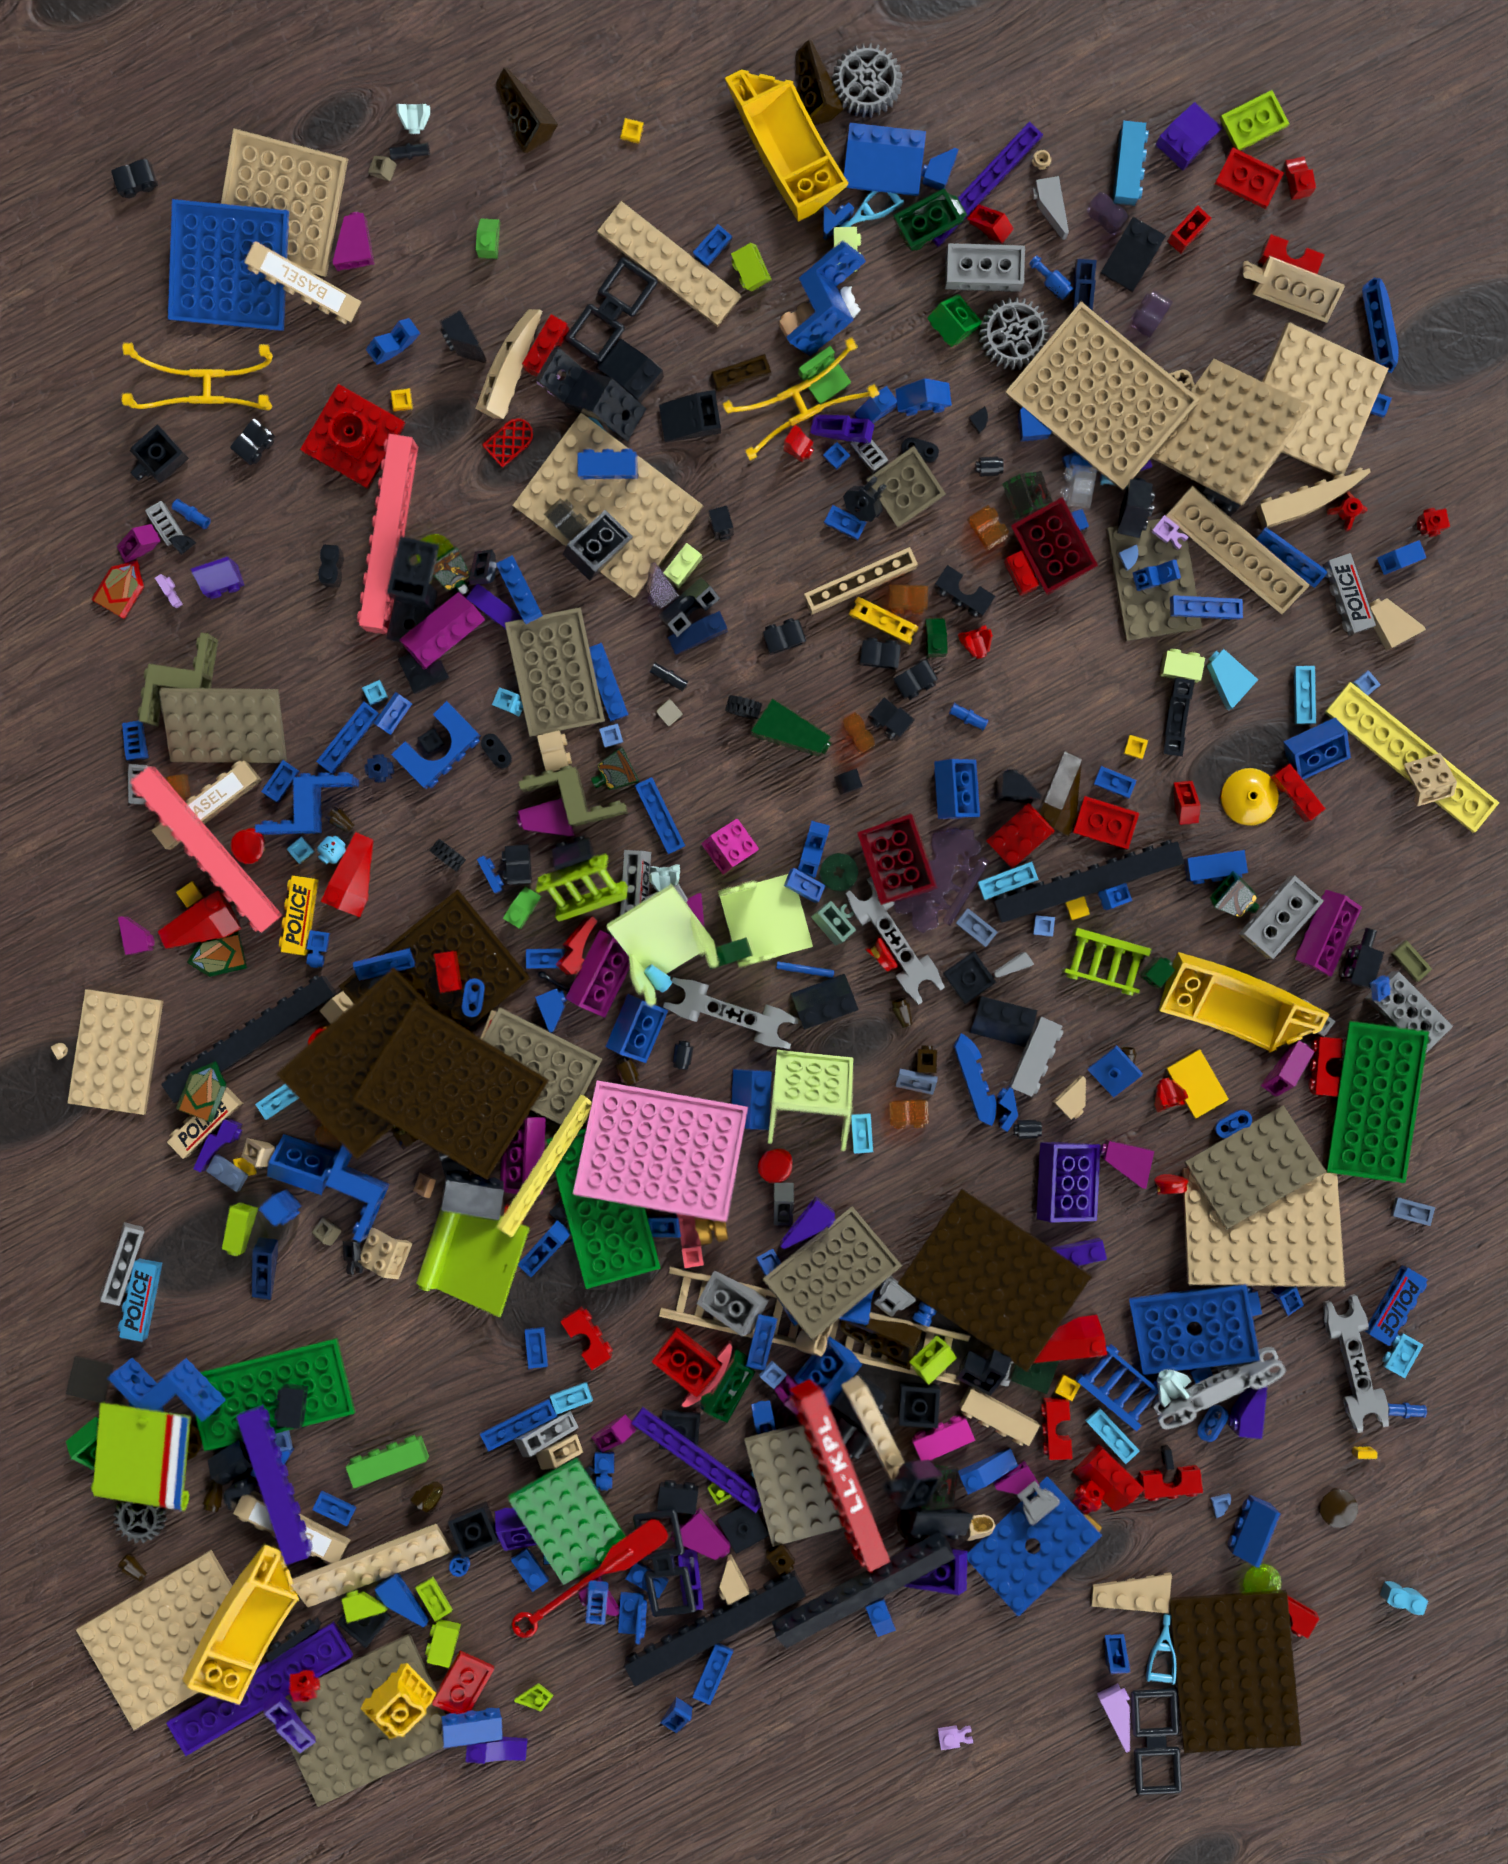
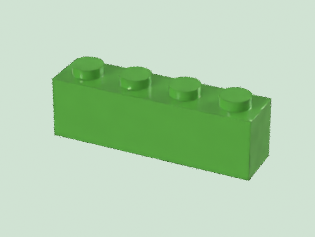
M411 1435L405 1438L402 1443L393 1442L386 1445V1449L379 1450L377 1448L368 1452L367 1456L361 1457V1455L351 1458L346 1469L353 1488H357L424 1463L428 1460L429 1455L422 1436L415 1437V1435Z

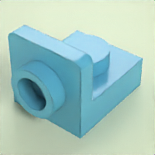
M499 687L492 705L520 716L523 711L521 696Z

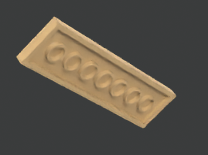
M622 201L598 230L599 235L717 327L741 298L738 292Z
M1191 486L1166 514V517L1178 525L1184 533L1279 613L1283 614L1309 587V584L1209 501L1195 487Z
M434 1524L293 1578L291 1585L308 1608L387 1578L395 1573L397 1574L451 1553V1546L438 1525Z

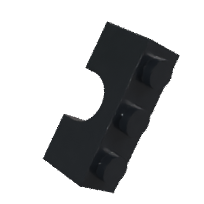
M947 565L933 587L936 589L935 592L942 597L947 596L952 599L951 602L959 608L962 606L967 609V613L972 617L982 618L995 595L981 586L971 595L962 593L959 589V582L963 574Z
M700 577L661 612L658 617L678 637L691 625L688 618L693 611L699 608L707 611L720 598L713 588Z

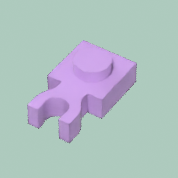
M1165 515L1151 531L1165 543L1170 540L1177 550L1182 546L1177 542V539L1181 538L1183 541L1188 539L1187 535L1177 532L1179 526Z
M162 574L155 577L171 605L175 606L176 609L182 606V602L173 589L176 586L172 579Z
M957 1725L938 1728L941 1750L960 1748V1742L973 1743L972 1736L965 1737L966 1733L971 1732V1727L965 1726L961 1730L957 1729Z

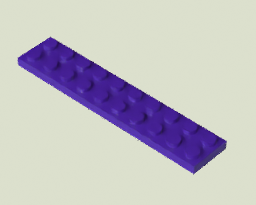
M333 1621L303 1639L273 1661H266L258 1666L240 1704L210 1695L171 1718L166 1724L184 1755L187 1756L263 1711V1703L278 1692L284 1697L290 1694V1674L309 1670L314 1671L316 1678L351 1658L353 1653Z

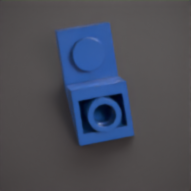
M1420 540L1377 557L1384 575L1427 558Z
M1171 560L1158 566H1149L1132 573L1137 591L1164 585L1181 578L1177 560Z
M1009 1086L1006 1089L1002 1088L997 1095L999 1098L997 1102L1009 1110L1008 1113L1004 1112L999 1119V1127L1007 1132L1018 1117L1014 1092Z

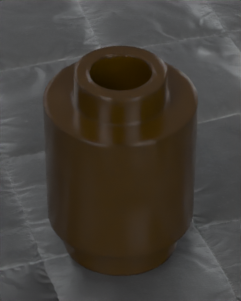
M624 1057L617 1060L618 1064L615 1065V1068L622 1083L624 1082L626 1086L640 1081L633 1059Z

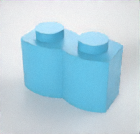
M1385 1581L1380 1595L1391 1606L1400 1609L1406 1608L1409 1612L1416 1615H1424L1428 1601L1418 1591L1412 1588H1402L1399 1584L1391 1581Z

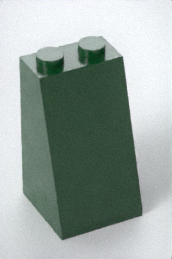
M774 699L770 701L751 731V735L755 738L818 757L821 753L825 755L831 746V742H829L831 736Z

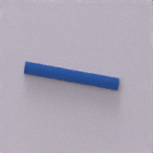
M777 962L776 969L831 978L834 976V970Z

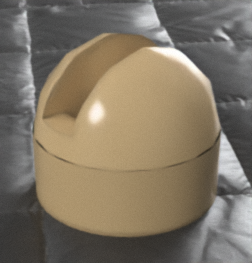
M57 1043L51 1046L58 1060L67 1055L68 1048L64 1043Z

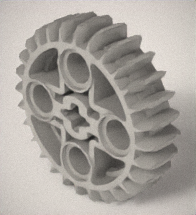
M862 43L861 49H858L855 45L854 52H852L848 48L847 55L842 53L841 60H837L832 81L836 88L835 91L839 94L840 101H843L842 108L849 106V113L855 110V116H857L859 112H862L863 118L866 113H869L872 118L873 112L876 111L879 116L881 109L886 112L887 105L892 107L893 101H897L898 95L901 92L900 87L902 86L901 67L896 65L897 58L891 60L892 52L888 55L885 54L886 48L879 51V45L873 49L871 43L868 48H865L864 43ZM862 59H872V60H871V61L869 62V64L867 65ZM855 65V66H857L858 68L855 69V70H852V69L849 68V66ZM883 65L885 68L878 69L876 66ZM888 73L891 76V86L883 80ZM844 74L851 81L846 88H844L843 84ZM882 91L885 95L879 96L877 92ZM856 92L858 93V96L854 97L851 96L849 93ZM866 97H868L872 102L867 103L862 101Z
M1016 297L1014 303L1011 302L1010 298H1008L1007 304L1001 300L1000 307L995 303L993 310L989 309L988 315H984L983 321L985 322H981L980 325L983 329L980 330L979 335L983 337L979 341L980 343H985L982 346V350L988 349L985 356L987 357L991 354L992 358L990 361L998 360L997 366L1004 363V369L1011 365V370H1013L1015 365H1018L1019 370H1021L1023 363L1027 367L1048 342L1047 338L1050 337V333L1046 332L1049 330L1050 325H1044L1048 318H1041L1044 311L1038 313L1039 306L1033 309L1032 301L1026 305L1025 298L1021 303H1018V297ZM1017 311L1025 313L1029 317L1020 320ZM1008 313L1012 318L1007 320L1003 317V314ZM997 318L1000 329L991 333L992 324ZM1028 324H1035L1037 329L1031 330ZM1038 335L1037 344L1032 350L1029 339ZM998 338L1002 343L997 345L992 339ZM1009 348L1013 357L1004 355L1000 351ZM1023 348L1027 354L1021 355L1017 349Z

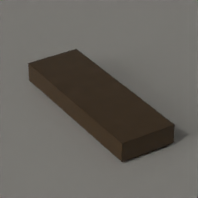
M766 354L712 371L711 375L718 392L771 374V369Z

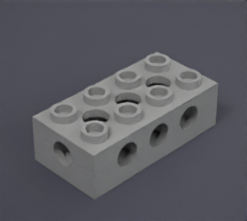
M948 243L946 249L945 289L1021 292L1024 285L1025 246ZM966 265L969 269H965L962 266ZM1001 266L1006 267L1008 270L1001 269Z
M1289 876L1242 929L1239 935L1264 957L1274 959L1324 901L1296 876ZM1293 898L1296 900L1295 908H1293L1291 905V900ZM1280 913H1282L1284 916V920L1282 922H1280L1278 919ZM1268 927L1271 929V935L1269 937L1266 935V929Z
M1391 971L1387 975L1391 986V994L1377 1002L1372 1000V993L1370 992L1365 999L1393 1027L1421 1030L1420 1024L1423 1022L1424 1028L1422 1030L1429 1032L1427 1053L1453 1026L1399 971ZM1396 994L1397 1001L1394 1003L1393 996ZM1408 1008H1409L1410 1011H1411V1013H1410L1409 1016H1407V1009H1408Z

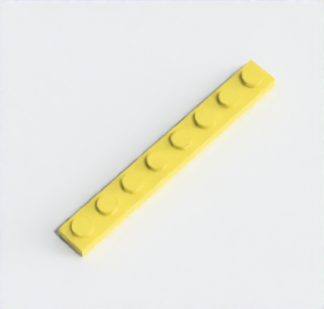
M580 1095L574 1103L573 1108L564 1119L547 1149L543 1152L528 1179L522 1185L521 1190L512 1201L505 1215L501 1218L497 1228L512 1237L590 1115L592 1102L587 1097Z

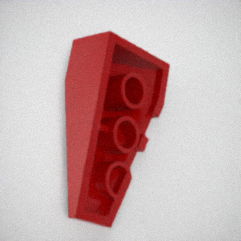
M355 832L325 890L321 902L361 917L369 896L368 888L373 839Z
M1098 1316L1077 1317L1057 1327L1034 1363L1107 1355L1105 1336Z

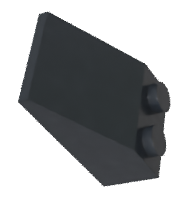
M1133 216L1100 274L1133 292L1166 235Z
M620 339L602 363L596 366L601 373L614 379L640 403L664 377L663 370L657 364L623 339Z
M604 510L567 544L562 555L591 581L623 549L633 536Z
M585 836L574 838V842L567 844L566 841L555 845L556 848L552 849L554 867L557 871L595 857L589 837L585 838Z

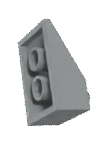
M714 1271L697 1305L739 1335L744 1336L752 1333L756 1326L758 1314L762 1315L769 1300L755 1290Z

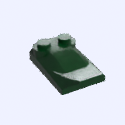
M944 188L893 215L907 247L911 251H917L926 242L962 223L967 213L958 197L949 194Z
M735 1349L723 1377L712 1392L702 1396L700 1407L703 1412L728 1423L756 1372L751 1367H746V1354Z

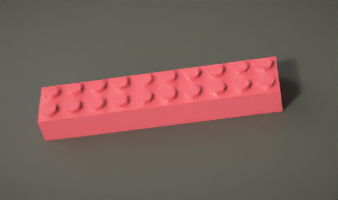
M389 434V438L385 440L384 444L386 457L382 459L381 463L383 476L379 478L378 482L380 495L376 497L375 501L377 514L373 516L372 520L374 533L370 535L369 546H371V552L367 554L366 558L368 571L363 577L365 591L360 596L362 610L358 612L357 622L365 631L387 634L393 611L394 600L387 594L399 538L400 536H405L418 446L412 437Z
M148 767L131 781L133 785L131 787L138 796L145 798V805L152 812L156 811L158 813V820L165 827L169 826L171 828V835L178 842L182 841L186 846L184 850L191 857L195 856L199 861L197 865L204 872H209L212 876L210 880L217 887H222L225 891L223 895L230 902H235L237 905L236 910L243 917L245 915L250 920L249 925L255 931L263 932L283 916L155 767Z

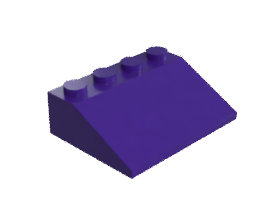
M1040 1142L1037 1200L1038 1220L1047 1222L1097 1221L1100 1144Z

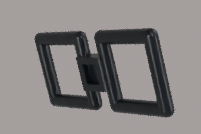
M625 257L620 258L598 289V295L605 299L599 308L593 304H588L566 334L565 341L595 362L602 363L625 330L624 325L616 321L622 311L634 317L658 284V280ZM624 267L648 282L632 307L607 292ZM591 313L616 329L599 354L574 338Z
M675 1509L639 1513L633 1516L635 1530L642 1526L641 1521L670 1517L676 1548L654 1550L642 1559H652L654 1570L646 1571L644 1577L654 1617L693 1613L696 1611L689 1570L686 1566L675 1567L673 1556L684 1554V1546ZM682 1575L687 1605L659 1609L653 1578Z
M1174 1688L1133 1690L1131 1692L1133 1735L1146 1738V1748H1136L1134 1750L1136 1793L1138 1795L1181 1793L1180 1749L1177 1746L1167 1747L1166 1736L1178 1735L1177 1691ZM1169 1697L1171 1727L1140 1729L1139 1698ZM1172 1755L1174 1785L1143 1787L1142 1756Z

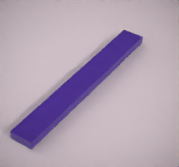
M1028 122L958 197L967 213L963 221L1042 138L1043 134L1032 123ZM960 224L931 241L940 247Z
M642 1406L631 1421V1424L756 1513L758 1511L761 1501L757 1488Z

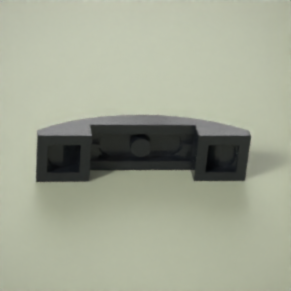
M1175 678L1166 718L1163 754L1183 757L1186 739L1184 737L1195 680Z

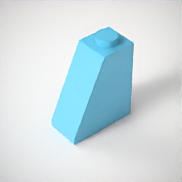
M1223 649L1219 653L1215 651L1210 656L1209 660L1211 662L1207 665V668L1225 708L1229 711L1234 708L1258 679Z

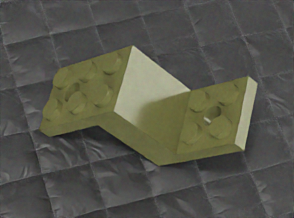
M201 633L200 637L197 638L196 648L198 652L197 657L195 656L193 660L195 671L148 664V668L144 672L145 687L141 690L142 706L138 709L140 722L158 727L162 705L160 690L162 688L211 689L218 639L206 633Z
M571 765L561 767V771L555 773L553 770L544 771L541 773L542 776L539 777L528 775L522 777L523 781H519L520 789L524 792L559 784L569 825L572 827L628 814L627 806L624 803L621 804L620 801L609 803L607 808L601 806L590 808L591 812H588L579 772L575 767H571Z

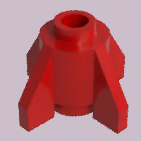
M1346 491L1343 494L1344 502L1339 507L1329 509L1327 515L1339 514L1340 518L1346 520L1345 531H1349L1352 528L1355 517L1360 513H1366L1367 507L1362 505L1361 501L1355 498L1349 491Z
M983 625L970 632L959 633L958 637L971 656L980 659L986 657L990 651L993 635L991 629H987L986 625Z
M1169 1078L1158 1081L1159 1084L1156 1086L1155 1097L1156 1111L1160 1112L1176 1105H1184V1100L1189 1098L1186 1090L1175 1080H1170Z

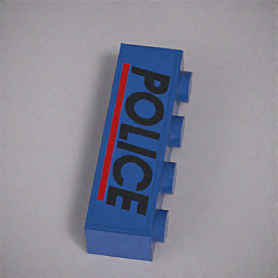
M1401 1265L1368 1322L1369 1329L1364 1332L1390 1346L1398 1336L1397 1332L1400 1327L1405 1325L1409 1311L1416 1306V1299L1419 1294L1426 1289L1428 1279Z

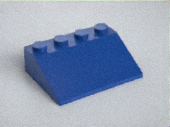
M850 123L844 177L848 181V186L845 188L918 196L926 131Z

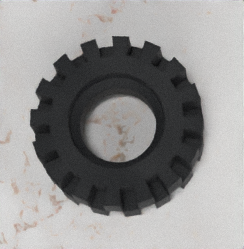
M729 695L725 711L737 716L759 719L762 703L741 696Z
M440 839L429 850L456 872L466 861L463 856Z

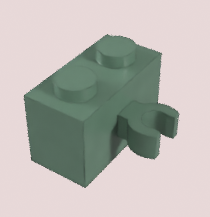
M830 901L815 912L811 918L836 946L844 942L856 931L847 920L854 915V912L846 914L844 909L848 906L847 904L842 905L838 909Z

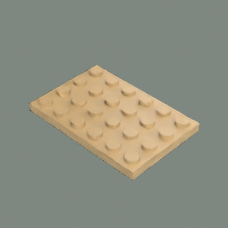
M85 989L68 1097L69 1104L142 1115L146 1114L163 1006L162 1000Z

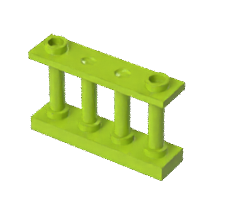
M606 854L595 856L592 859L538 877L536 891L538 893L547 890L557 903L555 918L558 922L626 899L628 885L625 881L614 883L605 870L608 858ZM598 872L608 887L598 889L588 875ZM581 878L590 893L581 895L572 881ZM564 884L573 896V899L564 901L555 887Z
M1074 928L1073 936L1077 937L1078 943L1070 970L1066 968L1062 970L1063 973H1067L1066 977L1075 980L1081 977L1122 989L1121 993L1133 996V993H1139V989L1133 988L1140 960L1144 956H1150L1151 949L1080 928ZM1088 940L1096 942V950L1089 975L1078 972L1085 943H1088ZM1108 945L1114 947L1113 951L1115 953L1108 978L1104 980L1097 978L1096 975L1103 950ZM1125 951L1132 952L1133 960L1126 985L1115 983L1122 953L1125 954Z

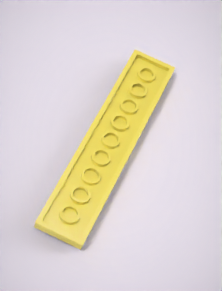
M1351 682L1345 686L1325 711L1332 719L1336 717L1350 734L1411 783L1412 781L1404 768V764L1438 754L1432 747ZM1444 758L1457 781L1454 796L1434 802L1472 833H1475L1499 802Z

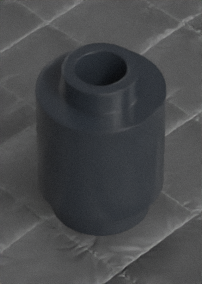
M998 456L979 457V460L975 461V472L979 473V477L1003 474V458H998Z
M679 1040V1043H675L672 1058L674 1068L688 1069L689 1065H691L694 1046H691L689 1041Z
M1036 1119L1017 1120V1124L1013 1125L1014 1136H1017L1018 1139H1037V1137H1041V1121H1036Z

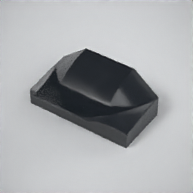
M493 549L476 551L474 553L467 585L488 584L494 581L497 564Z

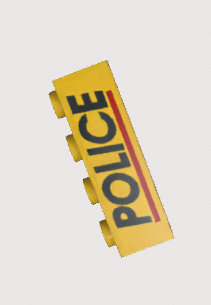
M292 876L288 880L287 890L289 891V898H286L284 906L287 912L286 917L282 920L284 933L279 940L281 952L308 955L309 949H307L309 932L312 930L318 879Z

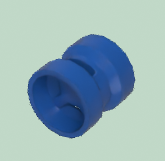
M920 1301L918 1305L919 1310L914 1314L913 1319L922 1325L930 1327L931 1319L936 1315L937 1311L923 1301Z

